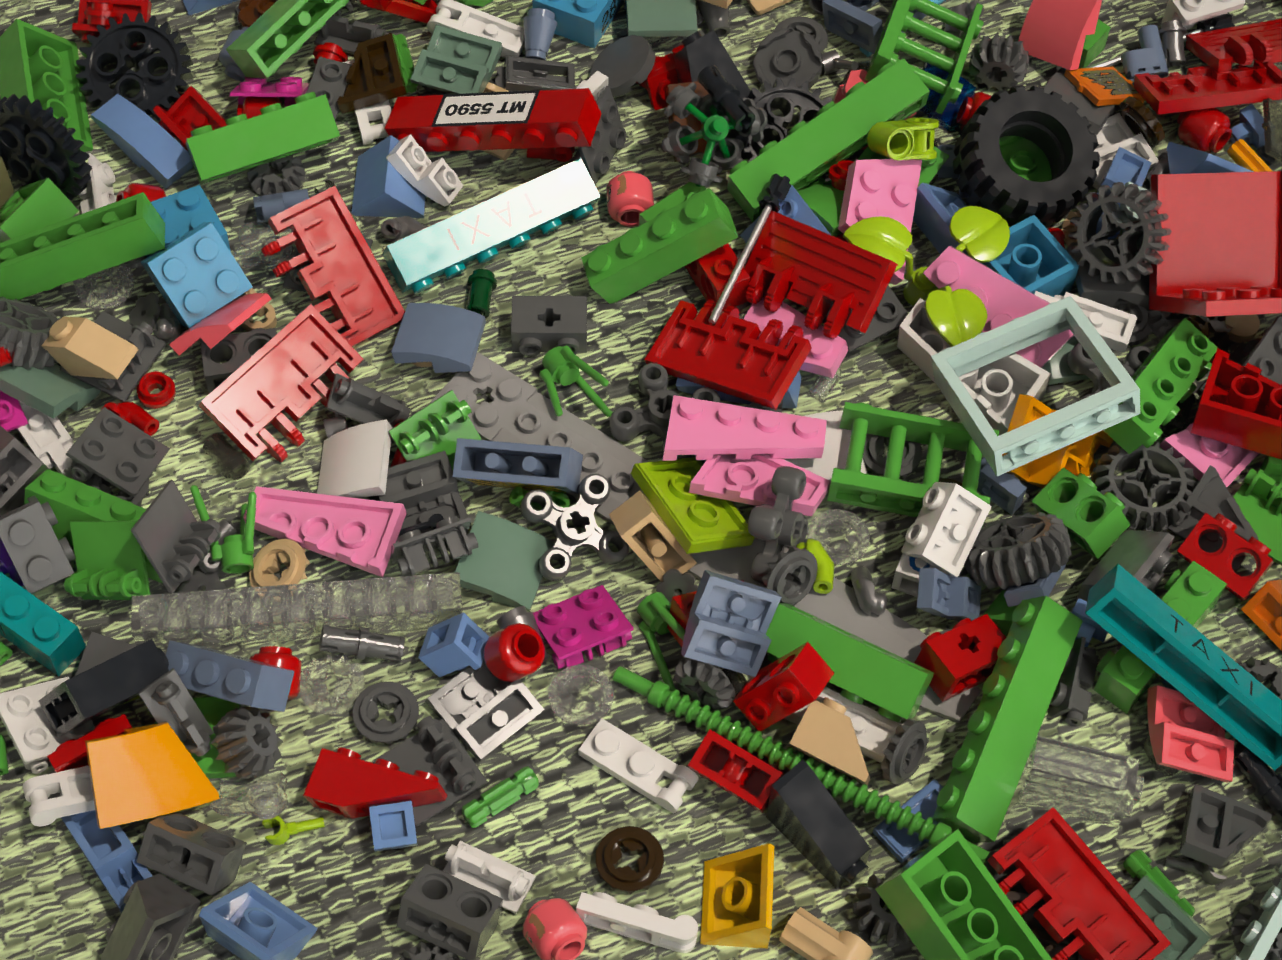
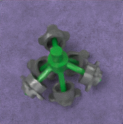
M694 82L686 87L678 85L667 97L666 102L669 106L664 114L669 117L674 113L680 119H684L691 113L701 122V130L695 132L689 126H681L677 121L671 122L668 125L669 133L662 140V147L665 152L677 157V161L680 164H686L690 161L689 167L681 166L680 171L690 174L688 179L690 182L695 183L698 187H709L711 181L722 182L723 178L717 176V174L723 170H731L738 163L744 161L741 158L744 144L740 139L726 137L729 130L735 128L731 121L727 122L729 120L728 117L714 107L710 94L703 97L697 95L694 92L697 87ZM746 99L744 104L754 113L755 121L748 129L745 130L743 128L742 131L738 132L743 137L752 136L755 142H760L764 137L763 129L767 126V114L764 109L758 108L755 105L753 99ZM703 138L707 141L702 159L692 157L690 160L689 154L697 150L698 139Z

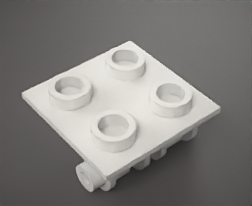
M69 677L0 693V719L3 721L8 735L23 761L24 767L31 770L34 774L41 773L47 769V756L55 752L59 745L71 739H79L95 728L93 722L90 721L58 738L38 702L64 681L70 679Z

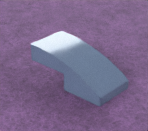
M920 568L917 608L958 622L966 618H970L972 621L978 618L980 614L982 586H978L975 581L968 577H951L936 568Z

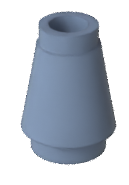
M531 8L528 10L527 16L523 18L525 58L546 60V55L557 27V21L554 20V12L542 8Z

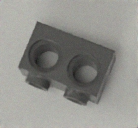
M276 327L269 329L257 328L249 332L229 334L212 349L200 339L204 377L209 394L277 334Z
M173 812L148 822L136 862L209 895H214L236 879L247 842L183 814Z
M425 864L402 896L396 927L467 960H476L498 925L503 899L491 894L487 890L480 889L458 879L447 872Z

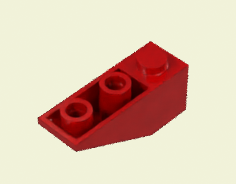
M338 747L336 752L324 748L321 749L303 796L313 807L355 819L370 816L369 807L412 801L413 807L446 801L447 793L438 782L439 779L428 772L415 770L412 775L399 771L400 767L390 761L376 759L375 763L361 760V755L350 749Z

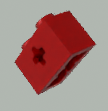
M988 614L972 621L970 618H966L958 622L950 631L943 634L935 632L925 638L920 644L921 651L914 663L934 672L929 686L943 702L986 681L992 674L997 662L998 648L1006 637Z
M711 729L707 732L688 764V767L695 773L761 813L764 812L769 803L771 786L784 776L781 771Z

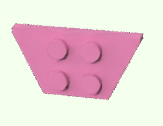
M856 160L849 165L838 229L844 234L850 226L860 220L882 216L897 220L911 233L922 160ZM906 261L901 269L893 273L890 280L891 284L897 285L903 281Z

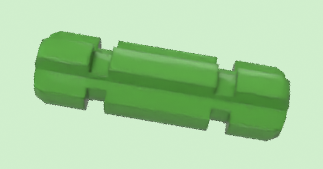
M392 34L397 45L406 92H416L418 84L411 83L410 80L415 67L410 50L407 48L406 37L403 34Z
M528 766L523 767L514 773L515 777L512 780L509 777L481 794L482 799L479 801L473 799L462 807L464 819L472 828H476L487 821L486 817L489 814L493 817L520 800L519 795L523 792L527 795L537 789L539 780L534 771Z
M1139 849L1125 859L1123 866L1133 878L1137 876L1141 880L1147 875L1191 917L1194 915L1195 908L1185 897L1182 899L1178 897L1179 890L1157 866L1152 868L1150 865L1152 860L1144 851Z

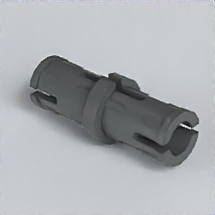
M323 624L319 651L354 655L357 660H364L365 657L400 663L404 651L405 637L369 632V628L365 627L354 630Z

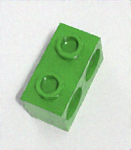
M1064 467L1031 501L1038 512L1045 513L1046 515H1056L1058 519H1062L1064 526L1068 530L1070 540L1097 559L1130 526L1122 512L1125 506L1115 495L1108 491L1103 495L1097 491V486L1086 475L1079 473L1075 476Z

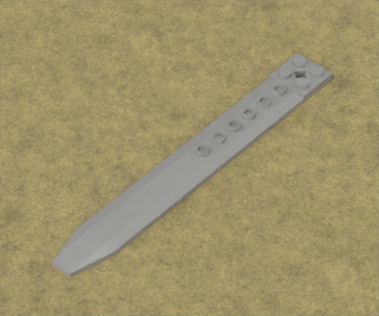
M479 352L476 354L472 370L457 372L430 402L432 403L450 390H453L459 402L465 400L470 406L472 413L468 417L482 440L570 447L583 454L580 482L584 477L597 473L607 478L610 483L611 491L609 497L602 505L596 507L594 513L612 525L614 523L609 514L639 490L643 493L630 473L635 463L649 461L562 408V416H556L551 400L538 393L537 388ZM490 393L491 403L486 401L481 404L476 403L477 394ZM589 486V490L593 494H599L596 487ZM564 493L577 502L578 493ZM754 539L750 546L691 553L697 564L687 572L700 581L704 571L708 570L765 587V584L758 583L751 578L753 559L757 553L764 551L765 541ZM783 546L781 552L787 553L789 549ZM788 573L785 579L793 581L794 577L791 576L792 573ZM835 577L833 589L830 593H817L812 586L808 594L800 602L793 605L913 663L921 651L920 644L927 638L922 631L886 609L881 615L872 612L870 615L864 613L860 609L854 589ZM928 686L918 709L960 723L981 693V689L975 686L942 702L933 689Z

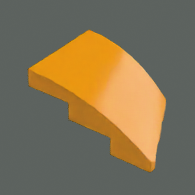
M1019 394L1007 432L1057 410L1049 408L1033 396ZM1102 430L1006 473H1011L1018 479L1042 489L1063 467L1075 476L1079 473L1089 476L1096 467L1094 453L1100 445L1110 447L1113 439Z
M168 722L125 729V734L85 741L97 824L100 829L149 819L220 799L218 791Z

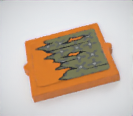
M1113 66L1080 68L1076 70L1066 69L1064 76L1077 87V91L1083 93L1096 106L1119 105L1129 96L1142 101V103L1145 101L1135 90L1133 82L1127 80Z

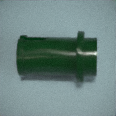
M476 269L468 278L470 292L466 310L481 315L483 313L485 318L490 314L489 308L492 291L497 287V280L494 278L493 272L487 269Z

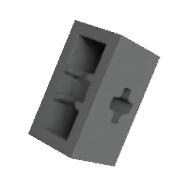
M512 296V352H520L526 356H535L541 352H548L554 347L567 345L575 355L577 353H587V296Z

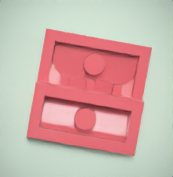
M1033 0L1018 41H1023L1024 50L1028 51V55L1068 70H1076L1079 68L1086 35L1095 34L1102 0Z
M267 293L239 296L190 327L169 345L178 356L200 339L212 349L272 298Z
M1159 685L1148 688V728L1156 763L1219 781L1232 782L1235 741L1225 738V729L1179 691Z

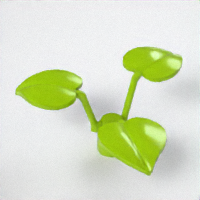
M967 206L956 211L950 219V234L960 243L956 249L961 252L966 249L968 255L980 263L995 260L1007 247L1010 229L1007 221L998 213L978 206ZM870 217L853 224L844 232L843 238L848 243L898 264L894 272L901 269L906 261L904 279L908 280L903 289L905 300L913 306L920 298L925 300V312L930 323L951 347L976 337L984 329L987 322V310L977 295L967 289H957L952 292L950 286L938 288L923 274L928 267H920L913 271V256L910 252L906 251L912 243V235L903 224L889 217Z

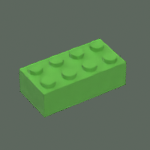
M959 829L932 843L875 888L925 960H1052Z

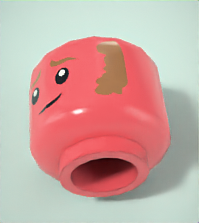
M625 171L613 177L607 184V210L610 217L623 226H638L639 214L654 205L653 187L650 180L642 174Z
M553 898L538 901L529 909L523 924V935L541 960H574L582 953L585 947L587 926L567 900Z

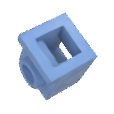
M463 612L428 628L418 658L439 678L454 671H461L468 665L476 670L481 668L484 659V647L489 636Z

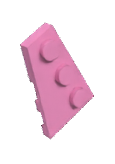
M766 291L759 303L751 305L743 320L756 323L761 333L767 326V323H769V320L776 319L783 323V331L776 346L779 345L789 327L792 325L802 327L801 329L804 332L803 338L808 339L812 349L799 370L833 378L848 352L846 340L839 336L834 339L823 335L824 328L822 325L815 331L804 326V318L806 316L783 301L777 311L770 312L766 310L763 305V300L767 295Z
M713 454L712 460H706L691 481L689 493L754 506H761L762 504L774 506L777 497L771 489L774 472L780 466H790L798 468L806 474L805 490L799 499L793 501L792 511L801 512L803 515L812 517L828 493L831 481L784 459H772L769 454H756L751 456V459L735 460L734 454Z

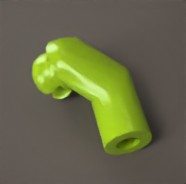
M808 539L807 542L798 543L797 548H805L815 556L818 569L813 589L820 594L830 593L833 589L834 580L833 560L822 544L815 539Z

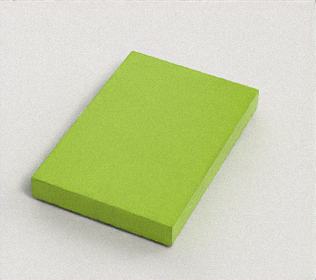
M695 457L677 459L676 461H654L634 464L630 474L686 554L752 545L755 538L748 532V523L731 501L689 493L691 481L704 464L701 460H696Z

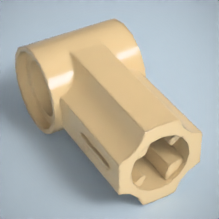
M801 907L789 919L779 939L780 942L807 960H869L873 955L871 947L859 936L846 930L838 932Z

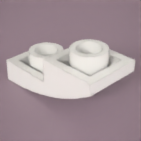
M411 134L402 138L386 157L391 165L413 187L444 207L453 201L464 186L458 179L457 174L448 166L443 158L431 162L424 149L418 145Z

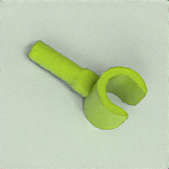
M270 815L262 821V825L266 829L280 826L277 834L265 837L272 845L284 844L290 835L325 827L323 817L285 823L281 817Z

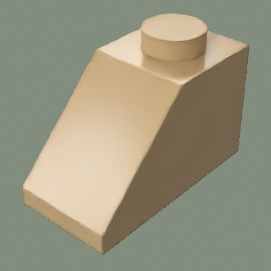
M63 316L52 325L49 337L42 344V347L70 375L118 380L138 351L137 347L91 320L81 317Z
M640 490L609 514L621 538L660 582L663 581L664 574L670 569H677L683 575L697 564L691 554H686L651 502Z
M826 697L822 703L818 701L810 703L789 743L791 747L809 757H813L816 761L822 762L830 768H834L840 773L846 774V776L852 779H856L861 784L868 785L870 776L850 717L844 715L847 708Z

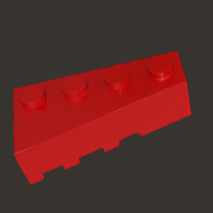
M1217 348L1191 433L1282 459V384L1280 385L1260 375L1262 369L1250 363H1247L1244 367L1230 360L1229 353Z

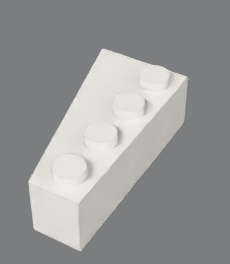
M920 298L899 326L897 347L934 381L931 356L951 346L930 323L925 312V300ZM1013 353L964 374L959 379L991 427L999 430L1000 436L1007 433L1019 394L1033 396L1040 401L1046 393L1051 373L1022 356Z

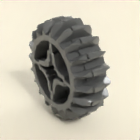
M1123 182L1114 183L1112 188L1109 185H1102L1098 188V194L1090 192L1086 195L1088 204L1080 203L1076 206L1082 216L1072 217L1070 222L1078 226L1077 231L1070 232L1068 236L1078 241V245L1074 246L1071 251L1073 253L1081 252L1083 255L1079 259L1078 265L1082 267L1090 264L1088 275L1094 277L1100 274L1103 283H1109L1114 279L1115 284L1121 285L1125 284L1127 279L1130 282L1139 281L1141 274L1145 276L1153 273L1151 264L1157 265L1164 261L1157 251H1165L1170 247L1166 242L1161 241L1162 236L1170 235L1172 232L1169 228H1162L1161 222L1166 221L1169 216L1166 213L1157 214L1156 211L1161 207L1162 202L1159 200L1149 202L1151 198L1149 190H1142L1139 193L1137 184H1129L1125 188ZM1118 203L1133 209L1140 220L1131 221L1127 217L1125 210H1120ZM1101 216L1102 228L1100 232L1096 234L1097 223ZM1121 228H1131V230L1123 232V235L1118 237V239H1108L1116 235V232H1119ZM1144 232L1143 243L1138 252L1137 238ZM1100 247H1109L1114 257L1119 258L1120 264L1107 258Z
M2 296L0 297V348H8L12 358V363L9 365L12 367L21 366L25 369H30V367L43 369L44 366H54V363H57V361L42 347V344L49 337L52 325L60 319L56 318L54 313L44 311L43 307H36L31 305L30 302L24 303L17 299H6Z
M1158 440L1149 448L1141 445L1130 455L1122 447L1113 445L1107 454L1103 453L1099 458L1097 467L1092 472V482L1097 486V491L1103 495L1107 491L1112 493L1125 506L1122 512L1130 524L1127 530L1152 531L1153 529L1154 532H1166L1170 524L1174 527H1178L1181 524V517L1178 513L1180 510L1187 513L1185 520L1191 514V507L1186 501L1190 495L1194 494L1192 492L1198 483L1192 480L1194 476L1193 468L1184 467L1186 463L1185 456L1173 457V447L1166 451L1160 449ZM1135 468L1134 472L1124 473L1123 476H1115L1121 471ZM1164 499H1173L1166 505L1160 507H1152L1153 503L1155 502H1163Z
M1028 512L1020 516L1014 514L1010 518H1000V521L987 523L985 528H981L964 563L966 572L969 573L970 579L975 581L978 586H987V588L991 589L998 586L1002 589L1014 585L1019 587L1024 583H1033L1034 580L1039 578H1047L1049 573L1058 572L1061 566L1069 562L1068 557L1072 555L1069 533L1064 526L1063 520L1058 519L1056 515L1052 514L1046 515L1039 512L1032 515Z

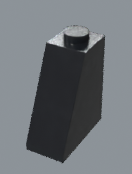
M714 30L704 36L697 31L681 41L684 48L674 55L678 83L698 81L697 77L702 69L708 66L711 71L710 65H715L729 84L735 85L740 91L739 97L741 100L744 97L749 98V87Z
M150 639L64 681L38 702L59 738L139 696L138 692L169 671V662L165 653L156 647L154 641Z
M802 759L771 786L766 818L835 889L839 888L845 881L852 885L868 870L869 867L866 863L871 848L810 766Z

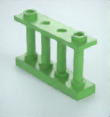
M894 0L864 80L870 81L875 78L876 72L887 63L891 62L894 65L899 62V55L895 53L899 51L948 72L947 78L944 80L909 64L927 88L941 94L935 112L942 114L948 102L955 104L963 88V84L958 81L971 41L977 39L984 24V21L979 19L983 5L977 3L970 17L967 18L929 0ZM915 9L961 30L960 38L913 17L914 13L912 12ZM906 30L955 51L953 59L905 38Z
M845 402L839 428L851 430L845 469L833 468L827 501L917 517L923 506L924 495L935 482H939L943 448L967 452L962 487L990 505L991 497L977 493L983 454L962 423L876 408L867 403ZM993 429L997 436H999V430ZM867 433L890 438L884 476L882 477L861 472ZM905 441L928 445L922 484L899 479Z

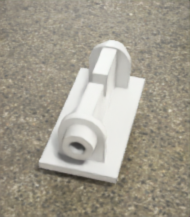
M89 153L88 163L92 166V170L87 173L90 175L91 180L87 183V188L79 194V197L84 200L80 202L82 214L116 202L112 184L115 182V175L107 163L100 162L91 153Z
M459 841L457 846L452 844L445 856V860L448 863L443 870L444 872L502 898V908L517 914L536 878L535 875L463 841Z

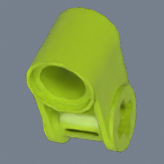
M917 117L908 118L907 120L878 122L872 126L868 133V146L874 153L898 161L937 158V151L934 150L935 128L939 127V120Z

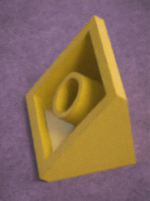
M767 843L704 861L700 944L768 949L772 930L774 845Z

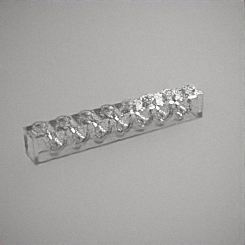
M460 572L132 596L131 634L136 646L152 639L156 647L162 651H167L169 640L207 648L320 639L323 624L354 630L365 627L369 628V632L378 634L425 632L429 627L463 613Z

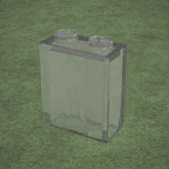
M1038 735L1024 767L1017 805L1048 812L1054 807L1061 816L1117 829L1123 817L1130 818L1134 801L1139 802L1142 794L1144 777L1137 775L1140 759Z

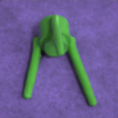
M558 346L549 350L542 360V365L545 369L539 375L546 384L556 416H562L563 411L554 382L563 386L576 382L591 401L607 417H611L612 411L582 378L579 369L604 387L608 386L609 381L576 356L569 346Z
M192 485L190 490L201 521H207L210 517L198 487ZM250 492L248 504L244 503L241 506L240 534L226 536L223 539L224 544L219 545L218 540L210 545L212 561H221L224 573L241 574L249 572L254 568L253 538L257 498L255 492ZM246 510H247L246 523H245L243 517H244V514H245V512H246Z
M655 592L643 599L637 608V613L643 619L638 627L648 641L663 682L670 686V691L672 692L676 688L654 633L658 632V634L663 635L670 632L667 629V625H669L684 640L685 629L670 614L671 603L662 592Z

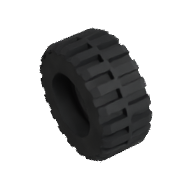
M1020 85L1011 87L1008 92L1007 90H1000L994 93L989 100H985L978 107L959 133L960 137L955 143L953 152L957 157L953 161V171L955 174H960L956 182L960 191H966L969 195L966 201L970 206H978L998 213L1007 221L1009 227L1032 215H1035L1046 228L1050 227L1054 221L1059 222L1089 192L1088 189L1094 184L1097 177L1095 169L1099 166L1100 155L1098 152H1094V150L1098 146V141L1095 133L1090 134L1088 130L1092 125L1086 116L1081 118L1076 112L1079 108L1072 102L1067 104L1061 100L1062 95L1054 91L1050 94L1044 93L1043 87L1031 86L1026 91L1025 86ZM1004 136H1019L1035 143L1048 158L1052 180L1035 182L1017 175L1004 161L1000 151L999 139Z

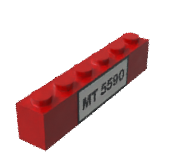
M589 88L397 97L385 126V131L388 136L392 135L398 140L411 134L425 152L591 146L602 113Z

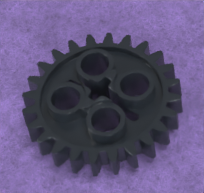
M125 13L120 24H117L111 17L109 18L111 28L106 30L103 26L97 25L100 34L98 38L87 35L86 37L91 47H80L79 49L86 58L76 60L78 68L83 71L76 74L79 83L84 84L80 89L84 97L90 96L87 101L92 108L98 106L100 108L116 94L124 97L128 90L138 88L140 91L137 96L124 98L148 116L153 115L157 121H160L161 119L152 109L159 105L168 111L171 108L170 103L172 101L176 102L181 97L179 91L185 92L189 88L188 83L184 80L193 79L191 69L187 68L193 65L190 55H185L189 52L186 42L180 43L182 38L178 31L170 33L171 28L168 22L163 23L158 28L156 16H152L145 23L142 14L138 13L135 22H131ZM145 42V46L137 51L130 50L134 43ZM107 64H118L115 70L103 72V68ZM135 67L139 71L134 72L131 68ZM158 67L168 68L166 73L161 76L152 75L153 71ZM116 85L114 89H110V86Z
M779 77L775 80L773 88L767 81H764L760 91L753 87L748 95L749 98L744 97L742 101L753 99L758 108L765 110L767 126L763 129V139L769 141L776 140L778 143L786 138V128L792 120L794 108L800 110L797 121L794 124L795 126L801 121H811L817 117L818 111L831 102L832 98L829 97L821 100L819 98L822 90L820 87L813 93L809 92L808 81H805L802 87L799 88L796 87L795 78H791L788 85L784 86ZM771 108L779 109L784 114V117L774 115ZM731 129L732 133L738 135L734 139H740L744 144V149L741 151L742 159L747 158L750 162L759 156L760 150L764 147L761 141L755 142L752 136L743 137L736 129ZM829 171L822 175L824 179L828 177Z
M12 94L9 98L3 97L0 100V157L3 159L6 170L12 173L11 181L19 180L22 182V186L49 178L72 201L87 188V183L91 180L90 175L87 173L92 170V166L85 162L90 156L80 150L84 142L75 140L72 135L76 130L74 128L66 129L64 126L65 118L62 116L56 119L53 116L52 107L43 110L38 99L31 104L26 95H23L20 99L15 94Z

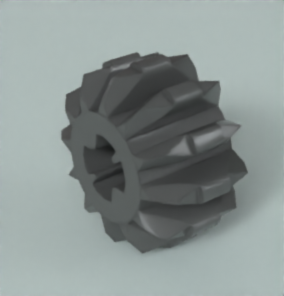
M996 33L993 39L983 36L980 43L975 44L974 48H972L969 69L970 74L974 75L975 84L985 83L987 90L996 87L1000 91L1005 86L1011 88L1016 86L1018 82H1023L1029 63L1028 51L1024 50L1023 41L1013 42L1012 35H1009L1007 38H1001Z
M255 707L235 708L227 712L225 716L221 717L218 724L212 727L216 738L211 744L218 749L219 753L215 760H223L225 763V773L233 772L238 779H248L266 774L270 769L274 768L276 761L282 758L278 747L283 741L276 735L275 731L278 726L270 723L269 712L260 713L259 709Z
M891 870L885 873L884 881L893 875ZM873 874L868 879V887L859 886L857 889L856 897L859 901L853 905V913L861 917L857 927L859 931L873 928L870 936L872 943L878 941L880 934L886 935V943L889 948L895 945L897 935L907 944L911 939L895 916L886 912L888 907L885 906L883 908L885 902L875 890L884 881Z

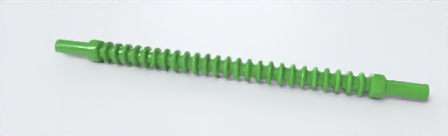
M619 666L614 673L613 680L647 697L649 704L657 708L665 706V712L670 713L673 710L675 711V717L685 716V722L687 723L695 721L696 728L699 729L705 726L706 733L711 729L722 737L725 736L732 743L736 742L737 746L741 748L747 747V752L751 754L757 752V758L761 760L765 757L768 758L769 765H773L775 762L778 763V769L781 771L785 768L791 770L803 759L825 788L832 791V797L835 798L841 795L844 803L851 800L853 801L854 808L863 806L864 813L868 814L870 811H873L876 819L885 817L887 825L895 822L897 830H901L904 827L908 829L907 834L909 836L916 833L919 835V841L929 840V846L952 833V828L942 822H939L937 825L933 824L932 817H928L926 820L923 819L920 811L912 814L910 806H906L904 809L901 808L898 800L894 803L889 802L890 798L888 795L883 796V798L879 797V792L876 789L872 792L867 791L868 786L866 784H863L861 787L857 786L856 779L847 781L846 774L844 773L840 776L835 775L836 770L834 768L829 769V771L825 770V764L822 762L815 765L813 757L805 760L802 752L796 755L793 753L792 747L783 749L781 741L773 744L771 736H767L764 739L762 738L761 731L752 733V728L749 725L742 728L739 720L732 723L729 715L722 718L720 717L721 712L719 710H715L712 713L710 712L709 705L700 707V701L694 700L690 702V696L687 694L680 697L679 690L675 689L671 692L670 686L662 681L653 683L622 666ZM967 841L985 865L990 852Z

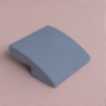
M408 303L391 351L395 364L431 362L435 373L471 371L486 324L485 316L449 305Z
M705 570L690 610L681 654L690 659L756 677L772 641L766 635V632L782 597L776 591Z

